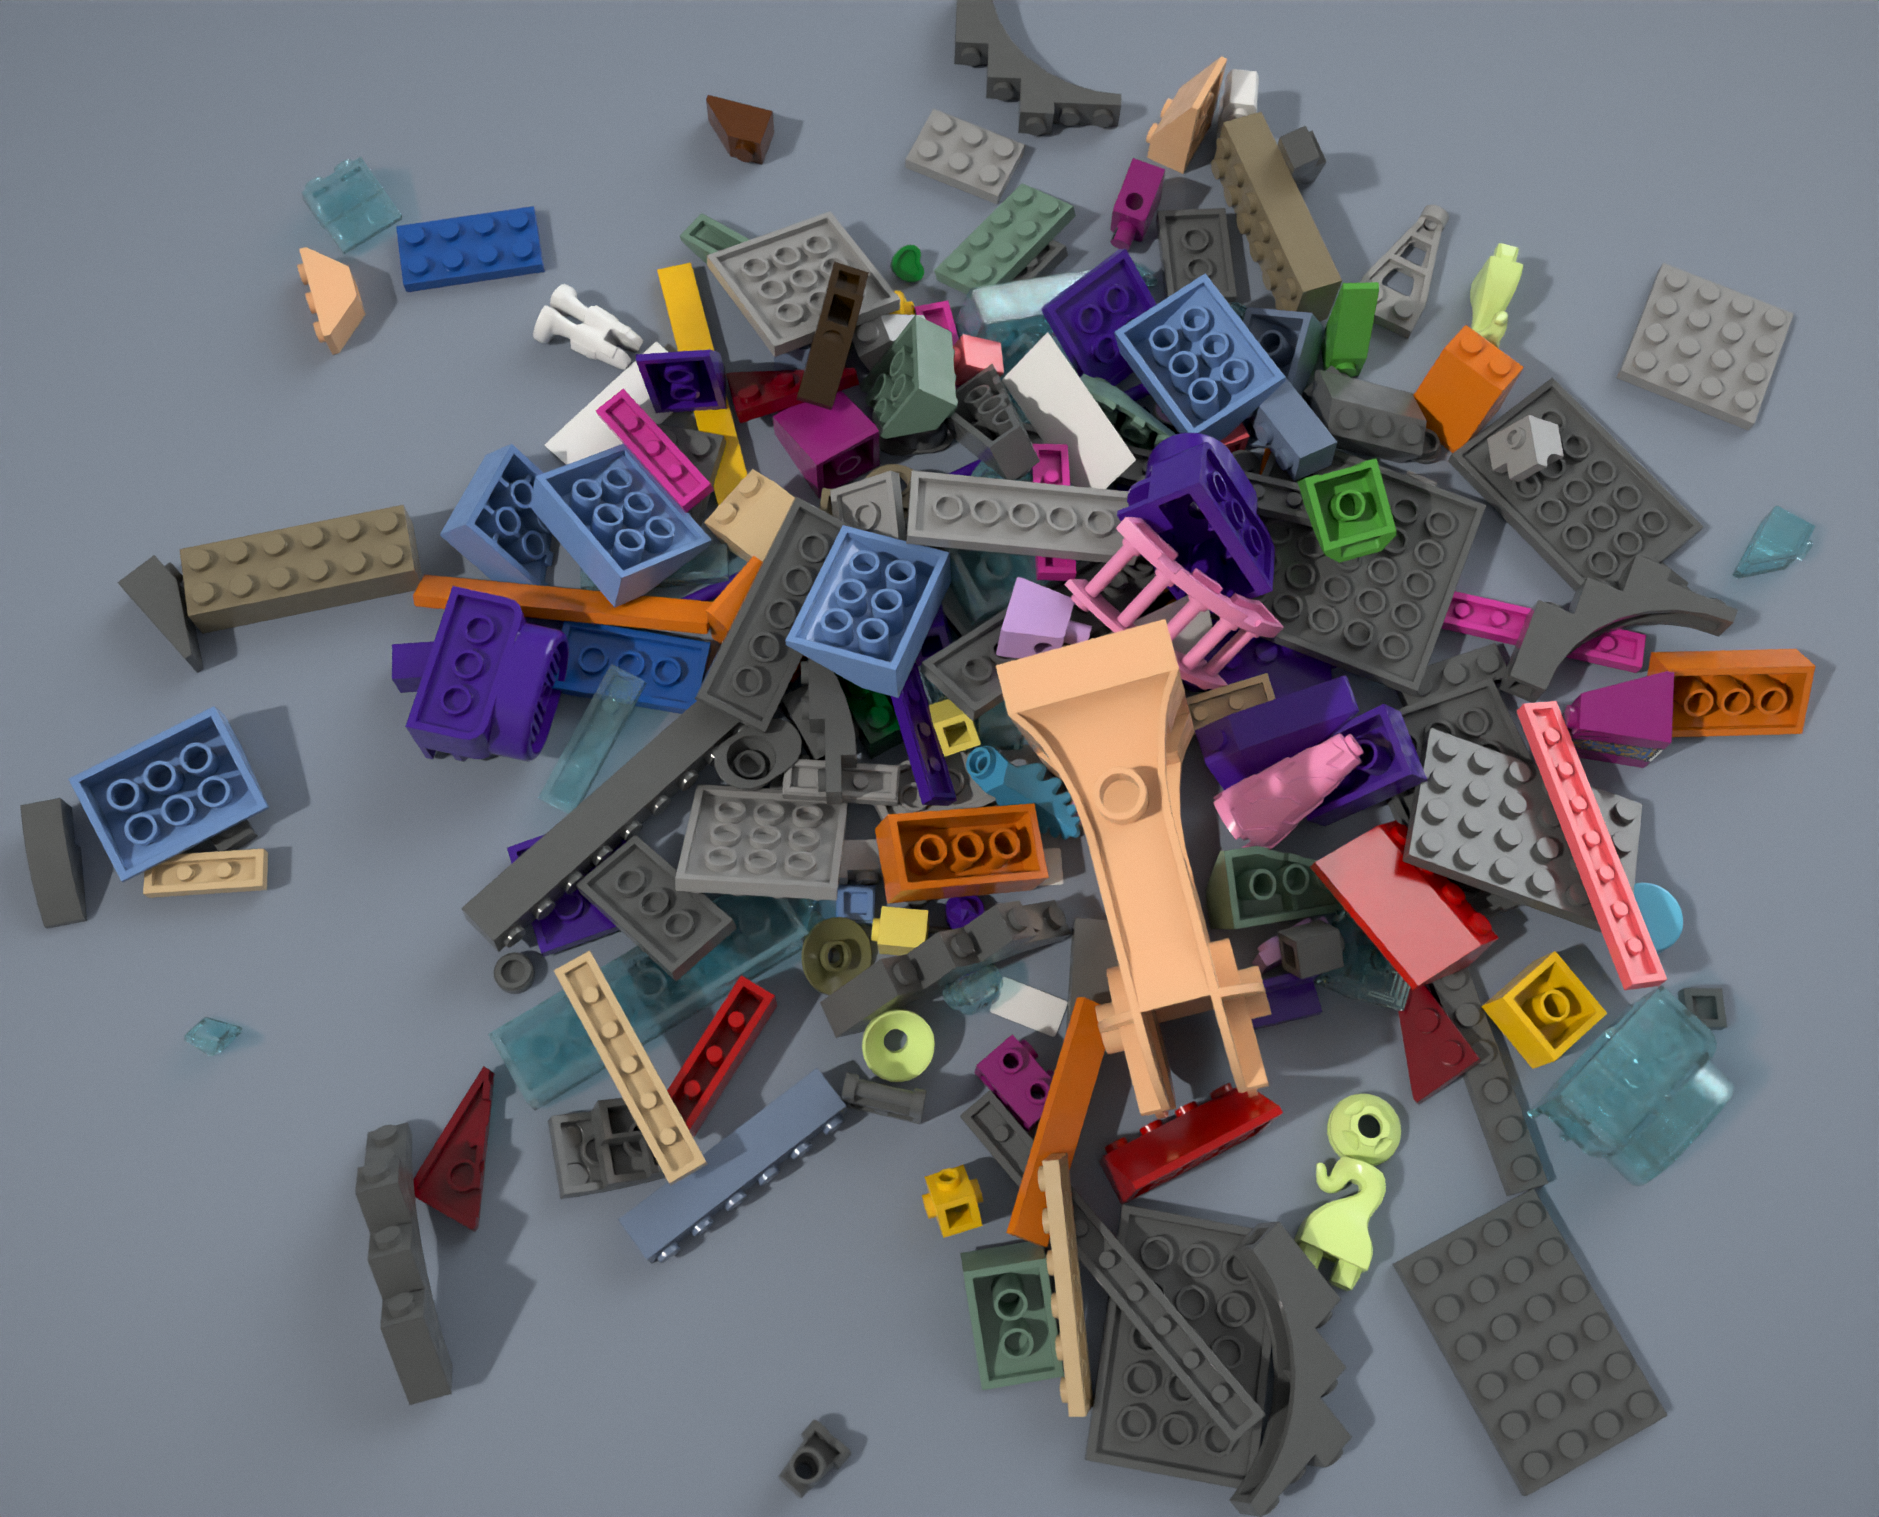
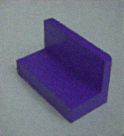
M1289 973L1263 979L1271 1015L1251 1019L1254 1030L1320 1015L1323 1011L1313 982L1319 974L1300 979Z

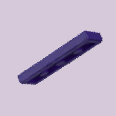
M914 663L899 698L891 696L922 805L949 806L956 802L957 798L945 757L933 726L929 703L918 666Z

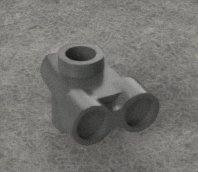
M815 1419L802 1432L803 1442L778 1476L780 1481L799 1498H802L833 1467L839 1470L851 1455L850 1450ZM799 1465L808 1466L811 1470L810 1478H800L796 1474V1467Z

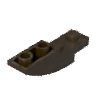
M834 261L796 400L832 410L860 313L869 272Z

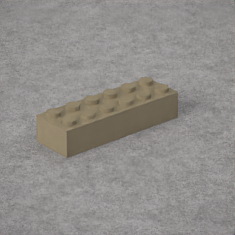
M1262 112L1223 122L1220 137L1216 141L1215 157L1211 161L1212 173L1216 180H1220L1224 188L1225 201L1229 207L1233 208L1237 216L1238 229L1241 234H1245L1249 242L1250 255L1254 262H1258L1262 270L1263 283L1267 290H1271L1276 300V310L1313 313L1318 321L1328 319L1342 279Z
M404 505L179 549L188 617L202 634L416 591L422 580L414 525Z

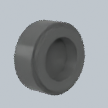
M516 952L508 953L502 956L495 964L494 979L503 991L510 994H519L529 989L533 984L535 968L525 955Z

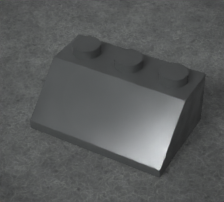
M1323 370L1315 371L1310 408L1337 441L1336 448L1397 463L1422 456L1427 421L1412 393Z

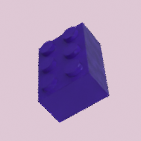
M1382 704L1349 720L1331 736L1333 737L1340 733L1346 737L1351 734L1364 752L1359 756L1361 763L1345 776L1337 788L1328 794L1323 802L1306 818L1309 822L1326 827L1415 787L1421 782L1428 781L1400 711Z

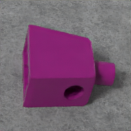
M1135 158L1132 159L1112 211L1111 231L1114 234L1110 242L1114 247L1129 250L1133 240L1138 242L1144 240L1161 200L1165 169Z

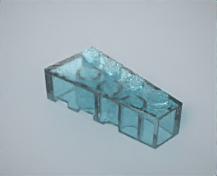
M1091 270L971 288L955 322L958 338L965 334L1000 342L1002 354L1036 344L1047 332L1052 338H1055L1056 336L1040 308Z

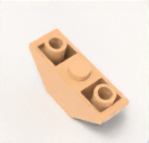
M307 247L300 248L299 251L303 263L297 264L303 284H309L311 292L305 293L311 313H317L319 321L313 322L317 338L320 343H327L332 355L338 354L366 315L358 286L349 266Z

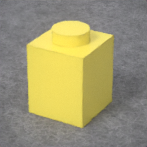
M950 699L929 705L933 726L944 757L981 745L975 722L964 714Z
M882 906L881 917L873 919L871 940L878 942L879 954L904 955L928 939L930 923L929 910Z

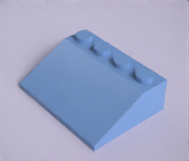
M1206 273L1114 332L1120 354L1179 434L1201 433L1221 441L1286 381V377Z
M624 444L535 476L530 508L614 608L645 595L711 545V538L688 512L685 513Z
M843 525L785 640L786 645L861 688L899 698L951 583L950 552L923 545L906 544V541Z
M215 706L68 779L122 882L130 880L269 808L238 738L225 714Z

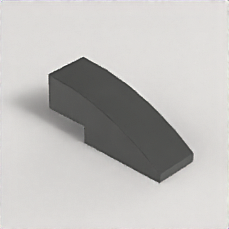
M1305 125L1279 138L1278 147L1294 181L1299 184L1314 182L1327 161L1313 130L1309 132Z
M61 798L20 805L26 855L44 927L49 929L87 921L81 847L75 844L72 807Z

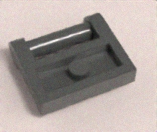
M847 1072L842 1090V1101L847 1108L921 1124L927 1090L915 1088L914 1092L861 1080L859 1075Z

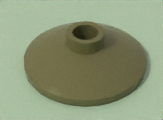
M831 917L820 921L810 930L804 941L801 955L803 971L809 983L816 990L823 994L831 995L871 966L872 951L868 936L856 922L848 918ZM830 949L833 952V958L831 962L828 961V953Z

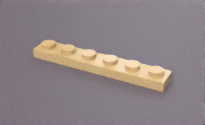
M588 951L553 970L669 1184L672 1186L708 1165L592 953Z
M1056 1153L1046 1157L1042 1161L1043 1166H1039L1038 1184L1040 1191L1046 1192L1047 1208H1044L1042 1212V1224L1045 1234L1050 1233L1051 1250L1047 1252V1270L1050 1276H1054L1056 1292H1053L1051 1296V1310L1053 1317L1059 1318L1060 1334L1056 1336L1055 1347L1057 1359L1059 1361L1063 1360L1065 1377H1061L1060 1396L1062 1403H1068L1069 1417H1086L1093 1405V1393L1067 1153Z

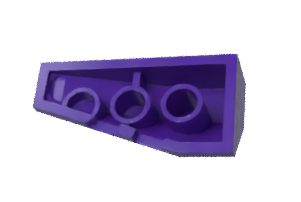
M1343 675L1227 715L1195 730L1206 766L1221 787L1226 790L1243 779L1254 774L1256 775L1287 757L1291 758L1307 748L1318 745L1321 741L1328 740L1359 712L1348 678Z

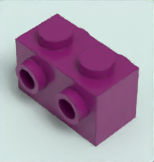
M1012 1034L976 1065L974 1073L1028 1133L1040 1122L1054 1071L1048 1069L1045 1072L1035 1060L1038 1058V1054L1025 1039L1018 1041ZM1010 1063L1015 1068L1009 1069L1004 1064ZM1036 1093L1040 1095L1042 1099H1034L1031 1096V1094Z

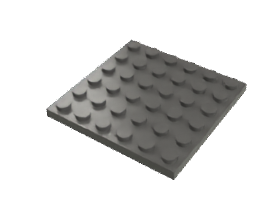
M1335 449L1330 466L1294 481L1286 470H1282L1279 467L1274 454L1271 452L1262 475L1298 483V481L1304 478L1348 468L1366 460ZM1379 466L1396 527V536L1382 551L1340 563L1324 555L1313 527L1258 515L1267 528L1275 549L1273 591L1252 599L1259 600L1284 626L1274 638L1259 637L1415 697L1486 505ZM1210 614L1211 619L1220 620L1217 614Z

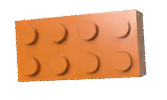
M1034 803L888 814L875 828L887 904L1031 891L1049 878Z

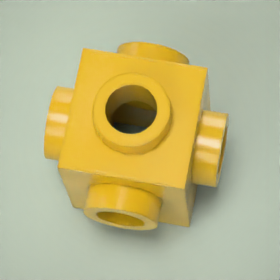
M964 1165L946 1168L938 1173L925 1176L928 1193L921 1195L928 1219L936 1217L943 1238L983 1226L978 1204L984 1202L977 1178L969 1180Z

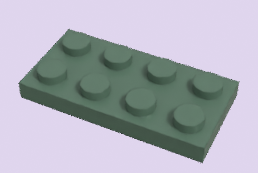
M1022 183L934 270L937 281L988 305L1076 216L1074 206Z

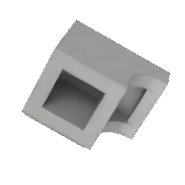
M1531 415L1522 418L1487 438L1492 470L1499 473L1508 471L1509 479L1517 482L1526 479L1564 457L1558 425Z

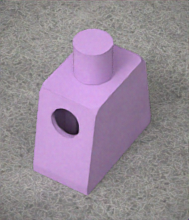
M1017 577L1001 628L996 655L1021 659L1061 648L1064 643L1072 645L1089 640L1092 626L1070 620L1074 606L1071 597Z

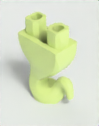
M1499 243L1494 250V255L1487 259L1482 269L1472 281L1470 290L1473 316L1471 329L1498 349L1508 323V314L1505 310L1515 293L1523 270V264L1516 262L1519 249L1503 243Z
M1343 1156L1337 1161L1329 1176H1327L1325 1164L1321 1162L1316 1164L1317 1184L1322 1191L1332 1194L1339 1192L1348 1182L1358 1185L1359 1190L1357 1194L1327 1203L1310 1213L1301 1223L1294 1241L1317 1270L1322 1257L1334 1262L1335 1265L1329 1283L1344 1291H1351L1360 1278L1361 1273L1368 1271L1372 1260L1373 1247L1369 1236L1368 1224L1371 1216L1383 1201L1386 1185L1383 1172L1363 1161Z

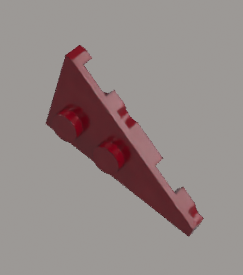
M844 368L838 391L860 385L855 368ZM804 370L726 373L739 422L743 423L805 403L796 400Z
M1392 967L1391 970H1392L1393 972H1397V971L1395 970V968ZM1392 973L1394 982L1396 974ZM1399 973L1394 986L1395 994L1401 977ZM1405 982L1398 1012L1412 1096L1415 1102L1420 1105L1482 1060L1426 985L1412 990Z
M484 1066L413 1178L415 1198L475 1232L479 1227L495 1078V1073Z

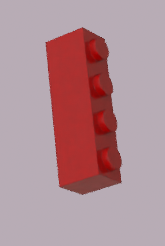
M742 975L667 1090L693 1138L777 1007L775 995Z

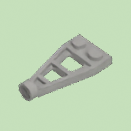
M1427 205L1423 209L1418 221L1363 275L1359 282H1379V294L1373 322L1407 339L1426 306L1441 232L1449 220L1448 213L1440 206ZM1409 245L1426 252L1421 266L1400 257ZM1396 270L1413 278L1412 292L1407 297L1382 285V280L1391 271Z

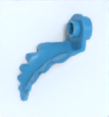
M991 746L975 748L969 754L966 761L968 773L985 793L995 797L998 806L1034 803L1040 833L1045 834L1050 827V834L1054 838H1057L1060 833L1064 840L1069 836L1079 837L1080 829L1078 825L1081 820L1077 816L1073 817L1077 812L1076 806L1074 804L1066 805L1072 797L1069 792L1056 795L1062 784L1060 778L1054 777L1043 780L1046 773L1045 765L1033 763L1015 766L996 748Z

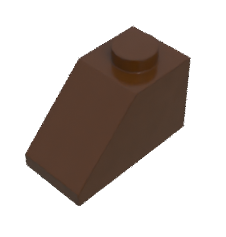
M707 95L706 105L709 123L730 157L737 158L743 162L763 164L774 135L773 111Z

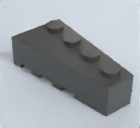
M993 363L956 389L957 408L950 418L944 420L953 438L1005 480H1017L1026 476L1031 468L1039 463L1040 460L1015 404Z

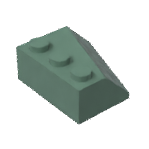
M915 315L859 385L861 391L868 394L865 401L868 406L874 408L872 418L879 430V436L888 439L936 430L946 418H950L954 414L958 399L956 398L955 351L953 349L951 331Z

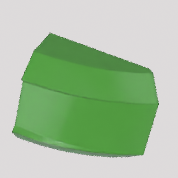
M1377 458L1298 481L1308 517L1325 556L1339 563L1382 551L1396 536V527Z

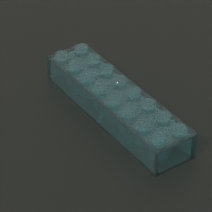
M724 894L712 901L733 919L737 929L677 981L668 975L638 946L600 967L642 1046L727 996L741 975L752 981L802 951L804 941L809 936V933L786 897L773 898L769 896H735ZM564 989L488 1034L524 1099L535 1111L606 1069Z

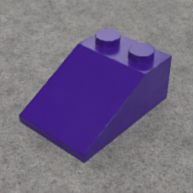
M713 350L636 354V363L655 413L726 409V370L721 353Z

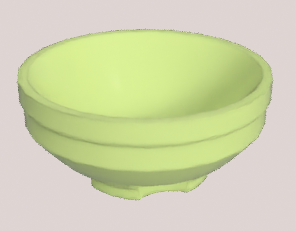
M895 1008L878 1015L870 1021L863 1034L862 1052L867 1066L878 1077L890 1082L909 1081L919 1076L928 1067L934 1055L935 1041L930 1026L921 1016L907 1009ZM893 1029L902 1030L907 1036L906 1044L897 1051H891L884 1046L885 1035Z
M1360 1093L1344 1098L1333 1108L1327 1122V1135L1333 1150L1340 1158L1343 1156L1354 1158L1372 1166H1377L1387 1161L1396 1151L1401 1138V1124L1395 1110L1385 1100L1372 1094ZM1370 1115L1378 1120L1380 1133L1376 1138H1367L1360 1133L1358 1121L1362 1116Z

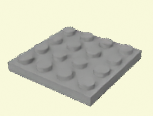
M831 211L707 255L708 268L774 357L812 342L834 261L869 272L856 326L876 319L881 315L900 310V298Z
M1663 263L1657 272L1616 378L1749 431L1756 421L1794 313Z
M697 784L675 877L676 891L837 901L849 803L842 802V804L827 805V801L784 799L782 797V790H770L769 788L745 791L732 786Z

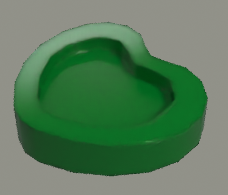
M905 245L897 250L892 257L890 263L891 271L901 280L916 282L924 276V267L920 263L921 250L918 246Z

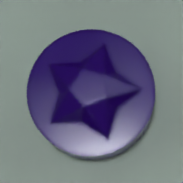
M977 896L950 898L945 908L946 923L952 929L964 927L984 913V905Z

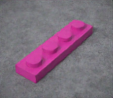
M624 388L595 410L599 418L685 513L714 491L711 483Z
M1033 444L1040 462L1030 470L1031 482L1070 486L1068 444ZM1035 556L1037 580L1068 581L1069 579H1075L1076 560Z

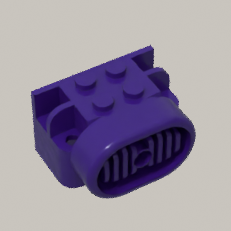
M1201 433L1176 434L1160 442L1148 458L1145 479L1132 485L1128 491L1127 503L1129 506L1117 511L1119 520L1122 522L1125 517L1142 518L1178 553L1175 559L1177 563L1190 573L1195 568L1199 569L1219 583L1223 588L1220 593L1228 598L1237 593L1252 599L1273 591L1275 560L1273 541L1267 528L1257 515L1258 499L1256 491L1231 451L1219 440ZM1177 585L1173 587L1167 586L1176 600L1188 595Z
M452 586L405 726L424 756L433 760L436 751L452 754L456 760L465 762L468 758L484 759L492 754L526 762L536 759L547 741L562 694V690L551 688L556 681L554 676L558 674L559 670L558 681L565 682L569 660V644L566 635L557 629L527 623L520 605L515 600Z

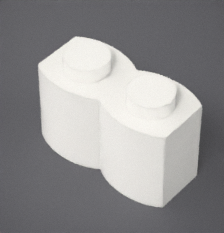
M1232 69L1227 74L1224 94L1219 102L1217 139L1220 137L1223 122L1257 113L1259 85L1257 71Z

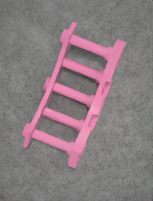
M1125 517L1116 527L1124 537L1122 540L1123 546L1090 582L1086 579H1069L1064 584L1073 593L1071 599L1080 609L1085 612L1090 610L1114 633L1137 627L1133 622L1167 586L1173 587L1177 585L1189 595V601L1167 624L1171 641L1178 636L1200 611L1206 612L1209 609L1217 614L1220 620L1186 655L1174 650L1181 679L1195 684L1205 691L1228 685L1218 673L1253 637L1274 638L1284 628L1259 600L1249 599L1237 593L1228 598L1220 593L1223 590L1221 585L1199 569L1195 568L1192 573L1187 571L1175 561L1178 553L1142 518ZM1142 555L1157 568L1155 570L1156 576L1120 613L1100 593L1134 556L1139 557ZM1238 628H1241L1207 663L1204 659L1205 656L1231 630L1236 631Z

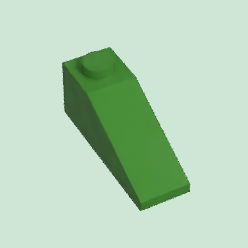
M1379 282L1342 284L1326 324L1321 344L1324 371L1332 365L1340 373H1345L1350 378L1360 375L1367 359L1379 294Z

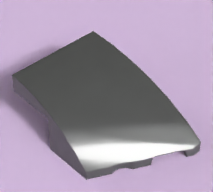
M623 1098L598 1100L589 1112L551 1116L548 1120L560 1199L597 1194L666 1178Z

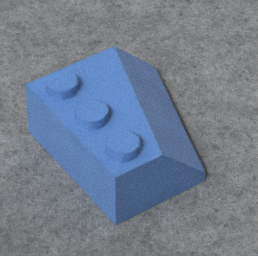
M513 444L485 455L440 536L492 581L548 586V583L545 582L547 567L552 565L553 552L550 551L552 533L530 508L535 476L541 475L543 472Z

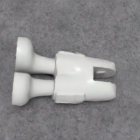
M561 284L553 292L550 299V307L547 305L543 307L533 332L534 339L542 344L550 342L556 335L571 339V349L585 355L587 358L598 359L623 370H626L629 366L631 358L616 345L632 352H638L643 343V339L631 330L630 327L619 322L613 314L597 305L588 308L577 299L575 289L566 284ZM571 315L584 323L576 325L565 317Z

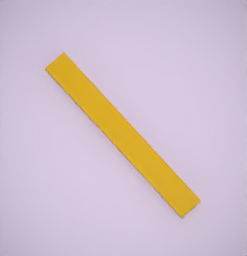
M691 262L657 269L678 352L695 350L714 351ZM727 396L726 409L693 411L698 431L723 435L727 441L713 485L718 506L738 486L740 481L747 476Z

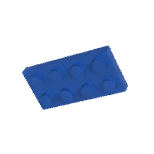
M534 206L396 226L402 280L406 293L545 272Z
M564 621L562 632L566 635L569 644L567 674L565 682L558 681V670V674L554 676L556 681L554 686L551 687L552 689L562 690V694L678 714L684 713L697 701L694 698L706 676L712 647L710 642L603 624Z

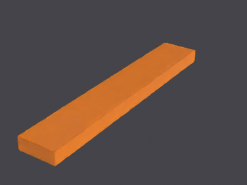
M1077 997L1006 1232L1043 1247L1048 1246L1050 1233L1045 1234L1042 1224V1212L1044 1208H1047L1046 1192H1041L1039 1188L1038 1168L1043 1166L1042 1161L1050 1154L1067 1153L1070 1171L1105 1052L1095 1006L1101 1004L1085 997Z

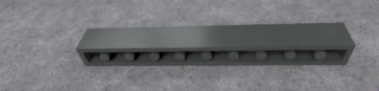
M697 700L465 904L461 909L466 920L498 952L505 946H514L525 935L526 927L535 919L540 921L547 917L556 905L554 902L565 892L571 894L577 890L576 884L584 878V875L592 867H597L614 853L613 849L621 843L622 839L627 842L634 835H638L643 827L642 823L652 814L658 816L665 811L671 803L670 798L680 789L682 791L689 789L697 781L698 773L708 764L714 766V755L720 744L748 726Z

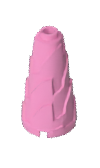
M1338 733L1319 745L1307 748L1291 758L1287 757L1262 772L1245 778L1213 797L1216 800L1213 803L1236 840L1238 838L1244 841L1250 840L1242 848L1261 846L1271 850L1288 836L1299 822L1314 811L1323 802L1324 798L1337 788L1345 776L1361 763L1359 756L1364 752L1351 734L1344 737Z

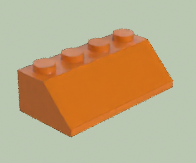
M1797 649L1651 652L1647 676L1665 671L1674 672L1672 737L1802 734L1816 666Z

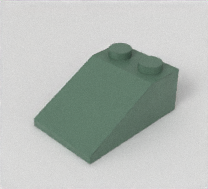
M1023 1242L960 1253L982 1390L1064 1377L1062 1361H1059L1056 1356L1055 1342L1058 1332L1056 1319L1053 1317L1051 1310L1052 1293L1043 1246Z

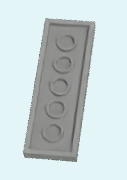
M912 470L906 544L1107 563L1123 546L1122 540L1124 537L1116 529L1121 523L1117 517V511L1129 506L1127 503L1128 491ZM1134 556L1127 565H1134L1137 556Z

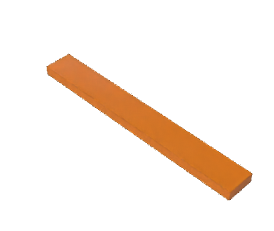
M425 574L413 594L414 605L417 607L445 609L452 586L515 600L520 605L525 617L696 634H708L710 626L706 610L713 603L643 595L614 608L601 591Z

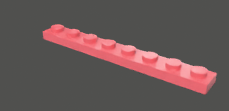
M1557 701L1525 703L1516 712L1624 991L1660 986L1667 980V977Z

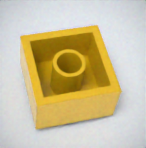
M1556 951L1532 961L1481 1006L1532 1069L1556 1061L1607 1014Z

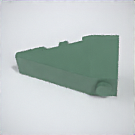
M1085 374L1080 377L1126 445L1153 451L1160 442L1176 435L1119 388L1110 385L1105 379L1093 378Z
M1261 846L1220 851L1205 890L1210 929H1240L1345 911V909L1310 868L1318 860L1301 857L1297 854L1269 850V848Z

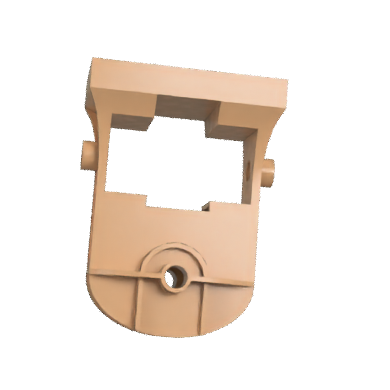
M1166 619L996 665L1008 716L1048 771L1064 782L1074 801L1087 837L1119 966L1107 968L1112 1002L1095 1006L1098 1028L1108 1055L1122 1051L1125 1052L1141 1116L1155 1114L1158 1119L1168 1117L1169 1110L1176 1109L1173 1081L1159 1023L1210 1010H1215L1238 1093L1248 1092L1249 1097L1257 1096V1089L1267 1087L1269 1083L1251 1019L1271 1015V1010L1259 966L1238 970L1230 939L1225 938L1211 942L1186 851L1181 822L1180 786L1182 763L1195 731Z

